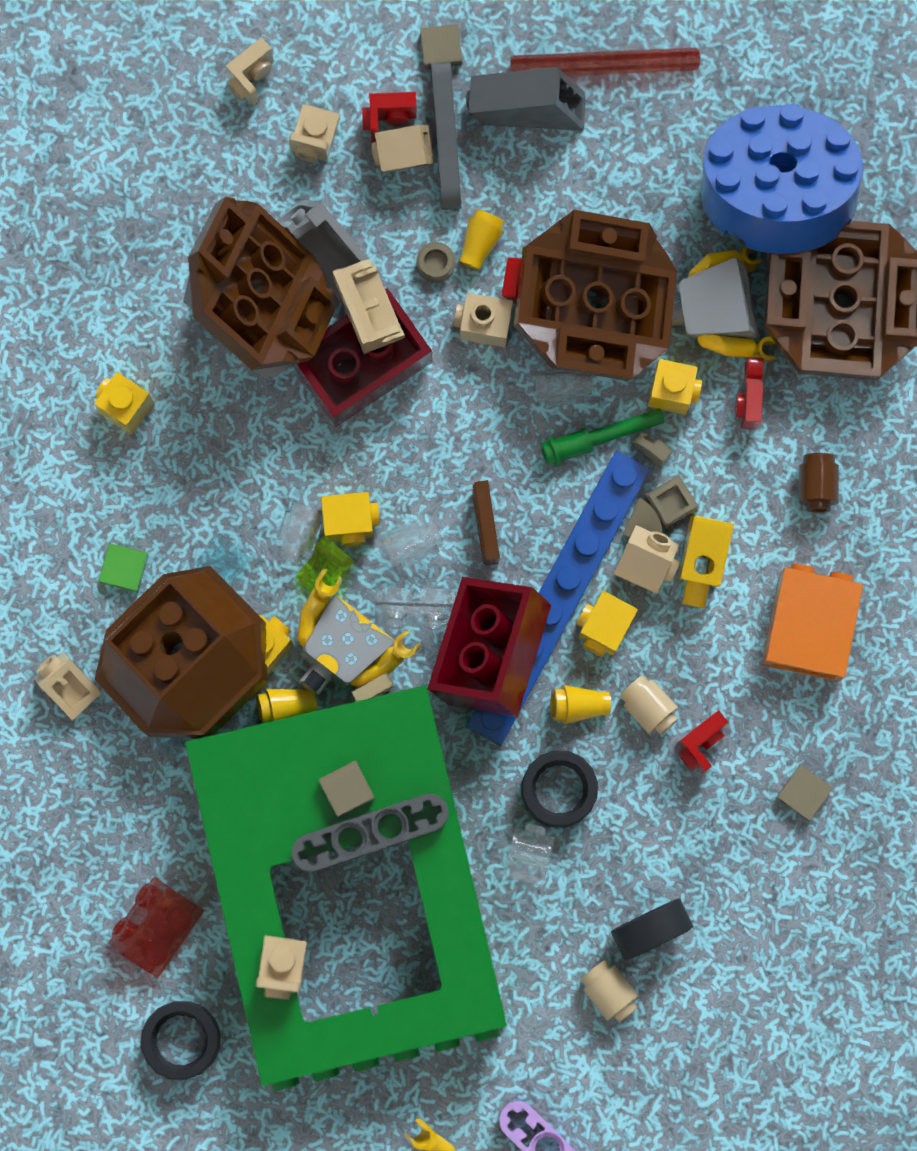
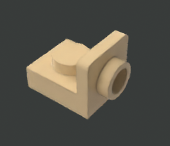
M262 37L226 65L228 78L230 79L226 82L227 86L240 101L246 98L252 106L257 104L259 99L257 90L250 80L258 81L271 70V63L274 62L272 48Z
M303 104L295 131L291 132L289 137L290 150L295 152L296 157L304 161L317 162L318 158L328 161L339 125L340 114Z
M64 652L58 656L52 655L39 666L37 669L39 674L34 678L43 691L72 721L102 694Z
M265 936L259 978H257L256 987L265 988L264 996L290 999V992H300L307 941Z

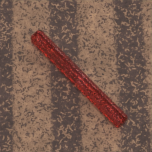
M696 47L513 55L510 59V72L558 67L567 76L696 71L700 66V52Z

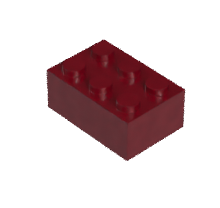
M388 287L385 291L405 338L364 354L347 314L327 327L313 358L303 363L292 364L335 427L433 363V351Z
M462 577L427 690L447 705L518 718L551 604L533 587Z

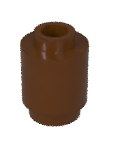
M829 453L803 455V463L799 465V504L807 506L808 512H829L832 505L839 503V465L835 463V455Z

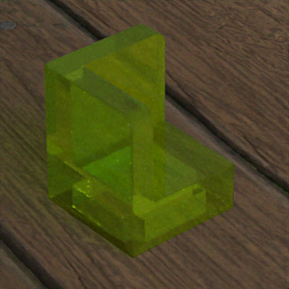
M323 536L314 547L315 554L297 573L296 578L312 592L313 589H316L315 582L319 573L323 569H327L322 578L324 584L334 586L339 576L342 579V584L356 568L355 561L327 537Z

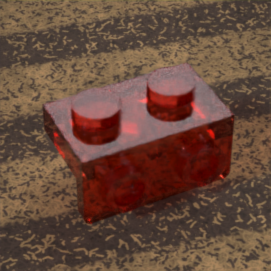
M155 876L150 883L145 884L139 890L135 898V905L128 915L117 922L113 928L109 945L121 956L154 977L159 978L205 910Z

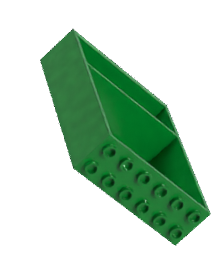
M426 685L185 742L261 1086L272 1084L273 1092L298 1086L297 1084H300L299 1077L310 1074L313 1075L315 1082L336 1077L340 1074L339 1067L353 1064L354 1071L356 1072L377 1067L380 1064V1057L394 1054L395 1062L420 1056L419 1048L434 1044L435 1050L438 1052L459 1047V1038L475 1035L476 1042L501 1036L499 1028L507 1027L506 1017ZM356 761L375 799L337 817L318 779ZM424 794H435L441 797L448 806V818L445 825L435 832L408 841L440 975L441 988L438 991L377 1005L378 1014L372 1015L371 1007L311 1022L303 1019L297 992H290V999L264 996L265 988L256 987L257 978H259L265 936L285 938L270 874L271 868L276 865L293 862V845L298 838L305 834ZM430 801L423 803V811L411 815V807L402 809L408 819L409 833L418 830L414 822L427 819L429 825L437 823L436 816L442 813L440 806L433 807ZM385 815L379 821L378 831L385 838L397 837L402 831V821L396 815ZM346 828L339 835V845L342 849L362 845L363 837L361 832L355 828ZM332 833L323 836L327 843L325 845L314 847L311 841L304 844L305 851L299 853L300 859L318 856L327 851L335 852L332 846Z

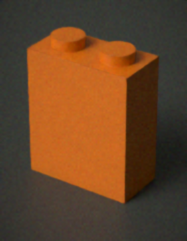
M794 563L791 564V568L784 567L779 573L761 665L839 682L846 676L863 584L853 582L854 577L845 573L830 572V576L815 574V568L804 564Z

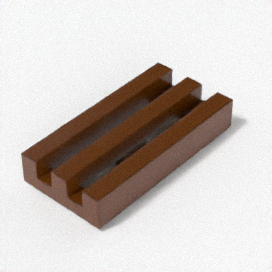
M488 480L477 481L472 486V494L482 560L485 566L499 564L500 555Z

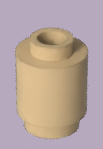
M644 675L637 678L620 695L621 699L625 702L623 707L649 735L655 731L662 735L678 721L674 714L679 707L654 680L648 681Z
M606 959L580 979L586 987L583 991L607 1021L615 1017L618 1022H621L638 1008L633 1001L639 995L615 965L611 967Z

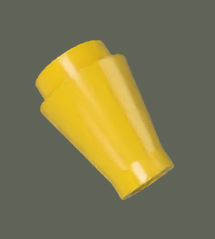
M476 209L474 216L468 219L459 262L480 271L483 262L505 233L502 230L505 221L493 214Z
M562 685L560 689H552L550 696L553 721H562L563 725L597 716L610 715V693L608 691L600 692L568 685Z
M265 689V693L256 695L257 710L261 724L317 711L316 697L307 689Z

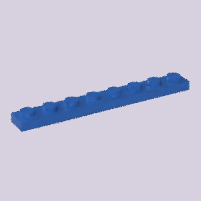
M617 450L614 452L539 591V594L551 604V608L520 711L651 469ZM475 710L466 728L502 746L517 717Z

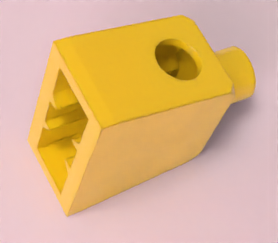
M689 516L677 576L679 579L686 580L682 604L705 608L710 585L720 587L734 528L733 523L699 516ZM700 556H705L709 560L708 570L704 574H699L695 570L696 560Z

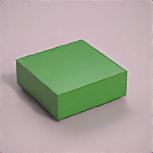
M109 543L98 581L105 585L138 593L149 554Z

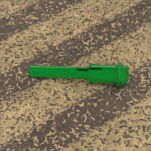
M658 408L589 432L582 428L579 431L555 439L549 436L546 438V442L540 443L541 453L547 466L554 464L558 467L561 465V461L593 452L594 446L663 424L665 422L661 409Z

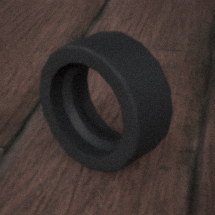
M553 750L540 755L528 766L522 779L521 797L526 810L537 822L548 827L566 828L579 823L592 811L598 798V781L593 768L583 757L570 751ZM555 765L573 769L580 776L583 784V796L579 804L574 809L565 813H554L545 809L538 801L536 795V782L540 774L547 768Z
M675 899L613 929L611 934L623 959L629 960L690 931L694 926L681 899Z
M174 1001L159 1007L147 1018L141 1032V1050L146 1063L157 1074L170 1080H187L202 1074L214 1063L220 1050L221 1032L216 1019L205 1007L192 1001ZM175 1016H188L195 1019L201 1025L205 1034V1046L201 1055L195 1061L186 1065H175L167 1061L160 1054L157 1046V1034L160 1027L168 1019Z

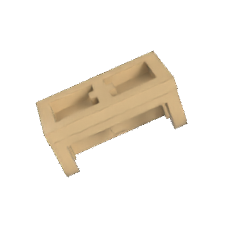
M370 259L333 271L335 286L364 354L405 338L375 264L371 263Z

